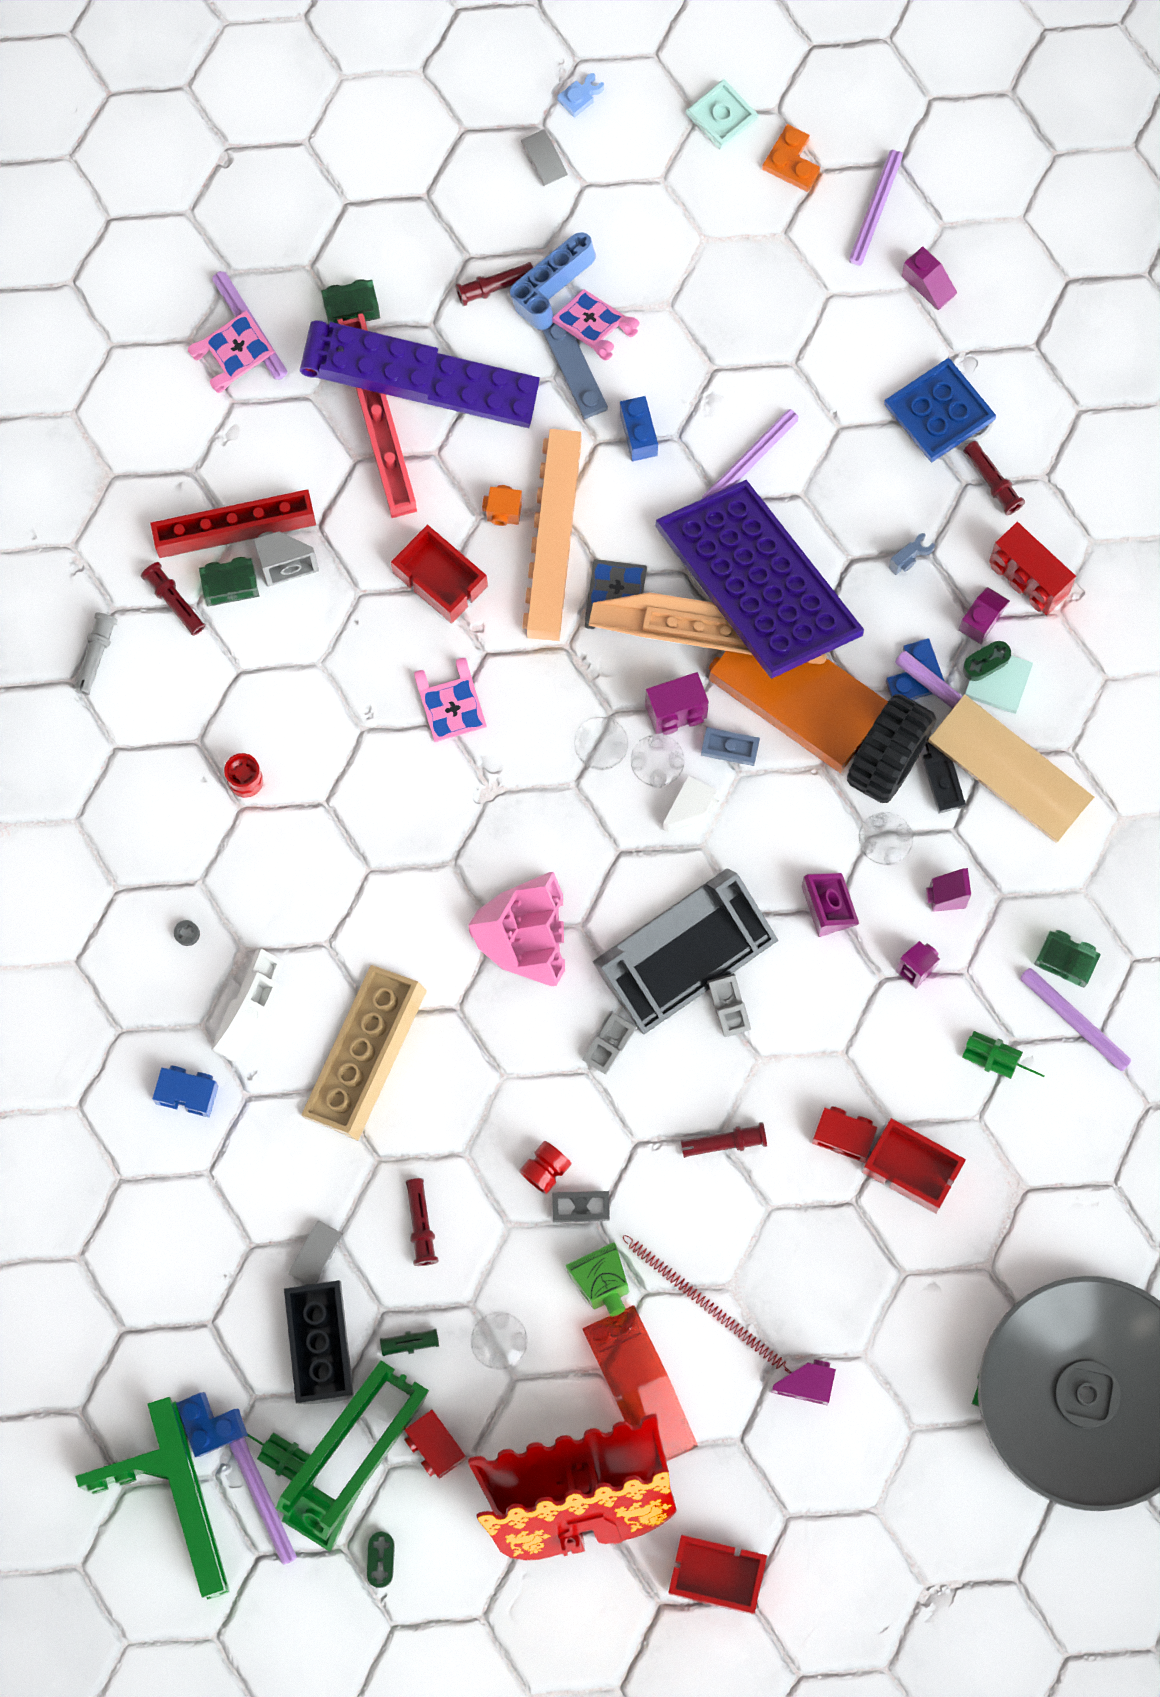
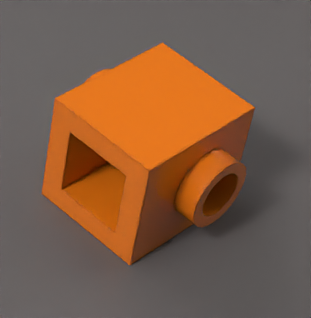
M506 485L490 487L489 496L484 495L482 511L486 512L487 521L498 526H505L507 524L519 525L523 501L522 490H515Z

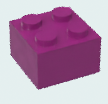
M698 672L646 689L645 707L656 735L661 733L663 735H670L678 731L679 727L689 725V727L697 726L707 718L709 701Z

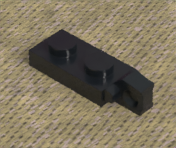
M927 741L925 744L927 754L923 755V764L938 814L964 808L966 803L953 761Z

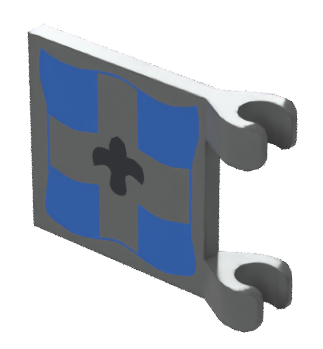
M594 559L585 614V628L595 629V627L589 626L594 602L643 594L647 571L646 565Z

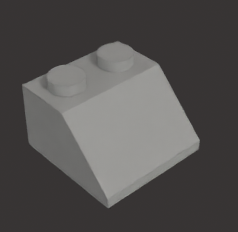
M280 531L275 533L265 532L259 535L258 538L253 539L268 587L319 571L313 547Z

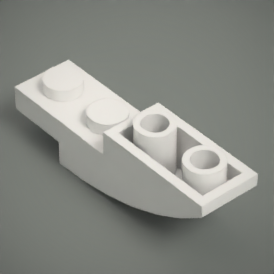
M263 949L255 951L237 998L230 1000L212 1045V1051L231 1062L237 1061L259 1028L279 987L276 979L283 964L282 960Z

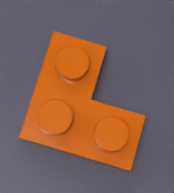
M787 124L764 161L762 170L808 192L820 172V166L800 157L810 139V135Z

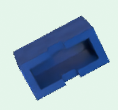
M646 396L620 401V418L632 462L658 456V441Z
M170 1065L169 1069L161 1067L152 1100L156 1105L178 1110V1106L182 1105L185 1106V1109H188V1113L210 1118L219 1086L213 1080L212 1075L197 1072L195 1076L187 1074L184 1068Z

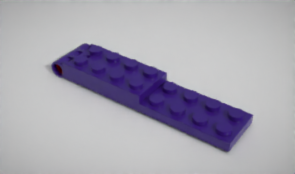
M318 320L310 323L299 369L300 373L307 377L324 379L528 429L531 425L540 377L440 354L437 347L333 322L327 324Z

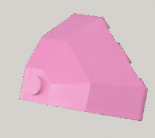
M548 872L500 893L478 909L468 925L469 933L474 938L478 949L500 968L551 987L557 986L565 972V959L560 954L559 944L564 943V922L559 921V907L563 906V893L554 872Z

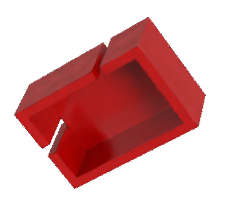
M1018 521L994 543L989 559L991 568L998 575L1005 576L1017 593H1023L1025 596L1028 595L1030 597L1029 603L1036 611H1042L1047 616L1070 594L1076 575Z
M428 524L391 561L393 574L409 588L413 586L414 592L451 624L468 608L467 600L473 603L488 587L487 575Z
M891 1118L861 1173L883 1185L886 1180L891 1182L890 1189L937 1214L966 1159Z
M681 1535L675 1563L680 1564V1568H673L668 1595L754 1615L767 1555L741 1549L739 1556H735L736 1547Z

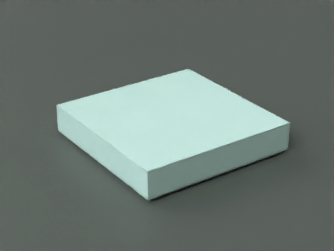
M725 79L721 80L690 106L685 113L720 150L759 117L757 112Z
M994 650L993 656L989 659L992 660L995 657H999L1002 660L1004 653ZM1011 655L1008 664L982 680H970L965 695L972 700L1016 714L1033 662ZM982 662L979 665H975L974 670L979 673L981 666L985 663Z

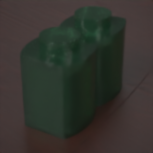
M1061 930L1049 931L1034 965L1051 974L1060 976L1068 982L1085 988L1101 954L1096 952L1095 946L1087 942L1075 943L1066 932Z

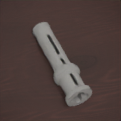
M97 612L94 615L96 621L92 633L87 636L89 646L73 688L74 691L80 694L83 691L84 695H90L104 649H107L111 644L109 639L113 627L117 625L118 620L108 614Z

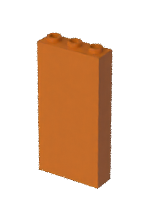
M726 651L721 658L717 656L708 668L710 670L709 681L840 774L858 752L878 715H880L882 709L888 703L883 697L829 659H826L823 664L806 662L772 679L756 658L749 654Z

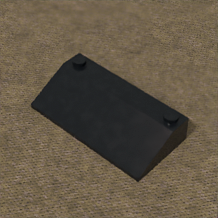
M726 868L592 962L641 1033L645 1035L708 991L707 981L732 974L779 940L738 873Z

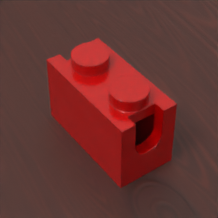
M831 1106L828 1109L824 1107L811 1144L865 1163L878 1127L874 1126L873 1121L868 1118L857 1116V1119L847 1116V1112L841 1108Z
M433 1409L404 1429L408 1435L404 1438V1441L413 1453L419 1450L425 1459L421 1462V1465L430 1477L436 1474L440 1479L467 1459Z

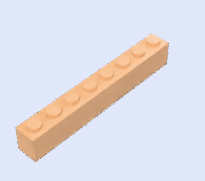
M550 429L549 438L543 439L542 454H547L546 463L541 462L540 478L544 479L543 487H538L537 503H541L540 512H535L534 528H538V536L532 537L531 553L536 554L535 562L529 563L528 578L533 580L532 588L527 587L525 603L530 604L529 613H524L522 626L523 629H527V637L530 639L560 641L581 453V431Z

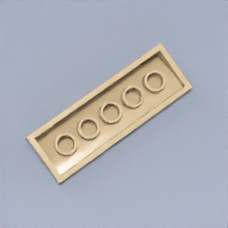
M967 695L960 698L927 740L1055 843L1059 842L1079 815L1095 798Z
M370 965L301 1116L356 1141L359 1140L427 992L418 981Z

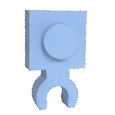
M594 73L587 75L583 85L576 80L557 96L558 102L574 118L594 103L592 95H599L604 90L603 82L597 86L591 85L595 81Z

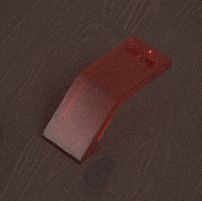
M632 1305L626 1308L624 1312L617 1316H608L582 1328L623 1420L631 1426H637L641 1423V1419L644 1416L657 1414L658 1429L666 1462L697 1448V1441L670 1378L635 1306Z

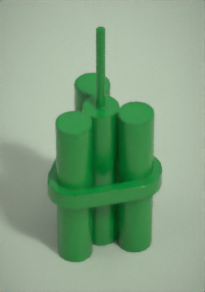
M974 1031L972 1036L970 1035L962 1058L984 1067V1071L988 1073L993 1071L1012 1079L1018 1066L1043 1078L1045 1077L1044 1074L1019 1064L1023 1052L1004 1044V1040L1000 1038L995 1040L977 1031Z
M274 1432L265 1443L250 1434L247 1436L262 1445L257 1460L276 1471L275 1475L278 1477L282 1475L292 1481L310 1456V1454L298 1448V1443L294 1442L292 1444Z

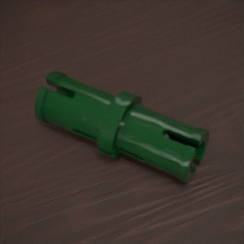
M437 1329L417 1333L406 1331L405 1335L380 1338L382 1356L384 1357L403 1352L413 1354L414 1350L439 1347Z

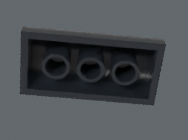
M341 1281L284 1288L296 1404H321L354 1397Z

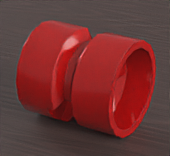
M238 753L228 759L224 767V773L231 791L243 798L256 795L262 789L264 783L263 774L257 760L246 753Z
M544 1140L534 1152L536 1158L528 1159L519 1172L530 1184L547 1195L556 1184L555 1177L563 1176L572 1163L561 1151Z

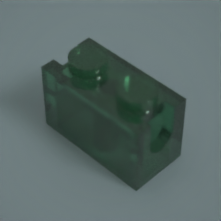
M358 279L352 282V284L342 286L331 285L321 290L328 324L330 322L338 324V319L342 318L343 321L357 318L358 314L361 313L364 315L365 322L380 319V311L372 279Z
M237 557L232 559L231 562L222 564L211 562L206 564L205 567L199 568L203 595L207 607L260 597L252 558Z

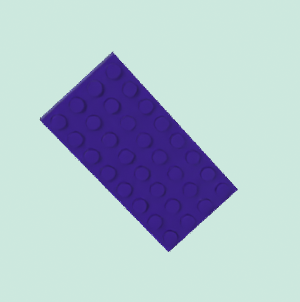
M747 479L656 519L655 527L771 679L863 636L864 628Z

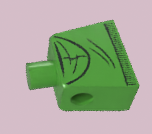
M615 1242L566 1265L570 1279L593 1309H598L605 1305L611 1317L625 1311L626 1308L620 1297L627 1295L629 1288Z

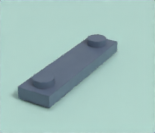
M555 323L548 329L542 330L583 419L585 420L607 411L608 405L575 336Z

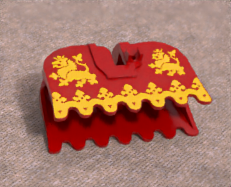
M657 1414L644 1416L641 1419V1423L637 1426H631L625 1421L617 1422L608 1433H603L597 1428H591L586 1430L583 1438L579 1440H574L568 1435H562L557 1437L555 1444L550 1447H546L540 1442H533L528 1444L526 1451L521 1454L516 1453L512 1449H504L492 1461L487 1460L483 1456L467 1459L492 1511L477 1513V1520L488 1532L499 1551L513 1559L525 1561L540 1560L560 1554L568 1556L570 1551L572 1554L584 1552L583 1532L589 1530L594 1531L596 1540L601 1544L613 1543L615 1545L623 1543V1541L655 1530L677 1512L675 1498L670 1487L666 1456L659 1434Z

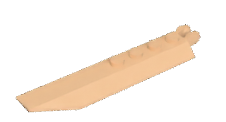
M649 592L594 602L592 606L589 626L639 637L753 655L712 602ZM823 654L808 661V663L823 664L827 656Z

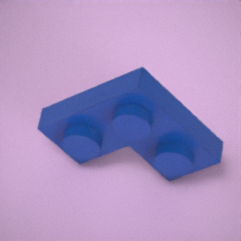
M929 638L903 646V651H907L944 681ZM907 672L886 678L891 698L893 695L903 694L915 700L933 694Z
M200 1392L176 1403L195 1458L204 1456L248 1436L239 1408L214 1417L206 1392Z

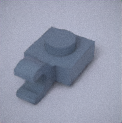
M924 533L919 534L913 543L910 542L891 558L889 569L895 575L902 570L906 572L911 569L916 563L917 555L927 556L934 551V543L930 544L929 547H923L920 544L926 537Z

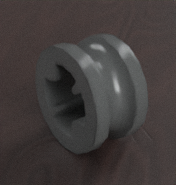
M189 920L177 923L173 931L176 941L183 946L194 945L200 937L198 926ZM189 926L193 929L190 930L194 933L192 938L186 937L185 940H182L181 937L183 935L180 931L182 929L187 930Z

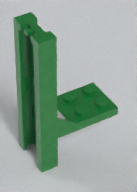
M380 1360L281 1494L275 1508L284 1514L282 1518L283 1523L329 1552L336 1545L346 1519L362 1489L421 1408L429 1392L428 1389L417 1382H414L412 1385L407 1383V1376L405 1374H401L400 1377L394 1375L395 1369ZM386 1382H389L410 1397L335 1500L314 1486L315 1481Z
M169 1396L147 1404L160 1449L76 1475L75 1478L78 1488L91 1492L92 1495L109 1490L108 1485L113 1483H119L121 1486L137 1481L136 1476L141 1474L169 1480L201 1598L206 1597L207 1600L229 1594L231 1591L184 1425L176 1404L177 1402H172Z

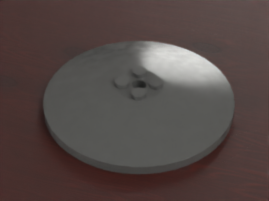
M1079 1276L1058 1280L1034 1290L1015 1303L992 1332L984 1350L979 1369L978 1401L980 1414L988 1439L997 1456L1009 1472L1029 1490L1060 1506L1082 1511L1099 1512L1131 1507L1160 1493V1301L1143 1289L1127 1282L1101 1276ZM1084 1386L1091 1388L1094 1393V1398L1090 1403L1084 1402L1080 1397V1391Z

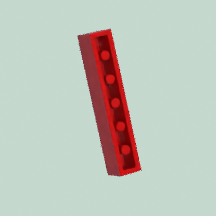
M309 489L150 522L155 549L160 559L258 538L259 535L265 532L275 533L280 531L283 533L316 526V520Z

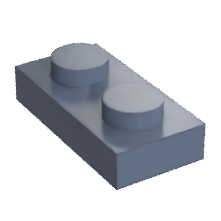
M706 727L701 756L755 766L760 738Z

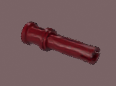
M531 262L486 278L478 276L475 281L463 285L460 283L456 284L455 288L461 305L463 307L467 306L468 302L479 298L487 299L490 293L512 286L533 268Z
M978 441L968 444L963 452L991 488V496L997 498L1001 503L1005 515L1008 516L1018 511L1025 504L1024 498L1017 495L1012 488L1013 484L1010 480L1004 479L983 451Z
M160 562L149 565L140 575L142 580L148 581L155 590L154 594L157 598L165 600L192 636L199 634L206 625L176 590V582L168 578L161 569L162 565Z
M759 1122L758 1126L748 1128L736 1126L733 1128V1132L681 1140L682 1148L694 1146L692 1149L682 1150L684 1158L736 1148L737 1151L740 1150L741 1152L747 1147L757 1145L768 1147L763 1122Z
M423 1178L410 1179L405 1182L413 1233L410 1236V1242L413 1243L415 1252L413 1265L417 1267L429 1266L439 1262L438 1257L435 1256L433 1244L435 1233L430 1230Z

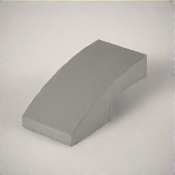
M544 129L520 140L530 163L534 165L543 187L568 175L559 154Z
M735 974L707 981L724 1037L752 1030Z
M612 1013L582 1060L606 1075L638 1027L619 1015Z
M318 1220L288 1274L308 1285L317 1284L328 1260L332 1258L343 1233Z

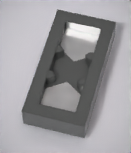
M609 1191L552 1192L553 1222L610 1221Z

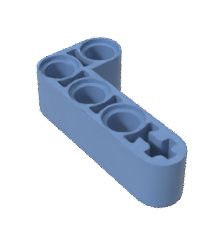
M579 232L572 235L511 286L510 296L516 312L534 328L545 330L552 326L554 314L549 299L595 261L596 253L589 234Z

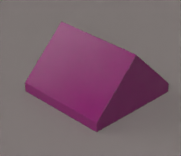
M842 873L807 874L803 876L801 887L818 937L860 924Z

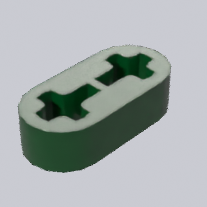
M995 641L966 658L963 665L964 676L971 681H979L1001 669L1010 660V646L1006 642ZM995 649L998 652H1004L1002 660L999 657H995L992 660L989 658L993 656ZM972 662L975 665H979L982 662L985 663L981 666L979 673L976 670H970Z
M382 1531L376 1532L369 1539L367 1556V1580L375 1588L381 1589L386 1588L393 1581L395 1541L391 1535ZM380 1537H384L385 1542L390 1543V1547L384 1549L383 1558H379V1550L373 1546L374 1542H379ZM378 1562H383V1571L388 1573V1578H383L382 1583L379 1584L377 1579L372 1577V1573L378 1571Z

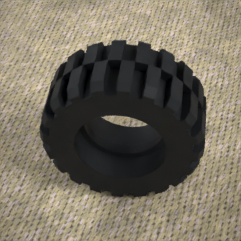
M903 694L893 695L882 709L880 715H878L853 760L847 774L849 785L880 803H889L904 783L934 728L937 719L934 712Z

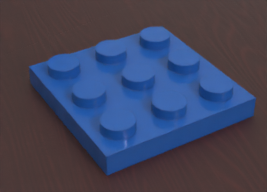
M949 357L884 400L886 408L931 463L996 420L994 411Z

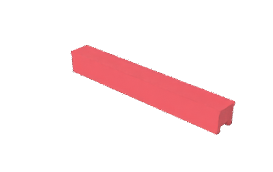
M363 313L358 314L357 318L343 321V318L338 319V324L368 331ZM355 387L391 518L417 512L416 500L386 394Z

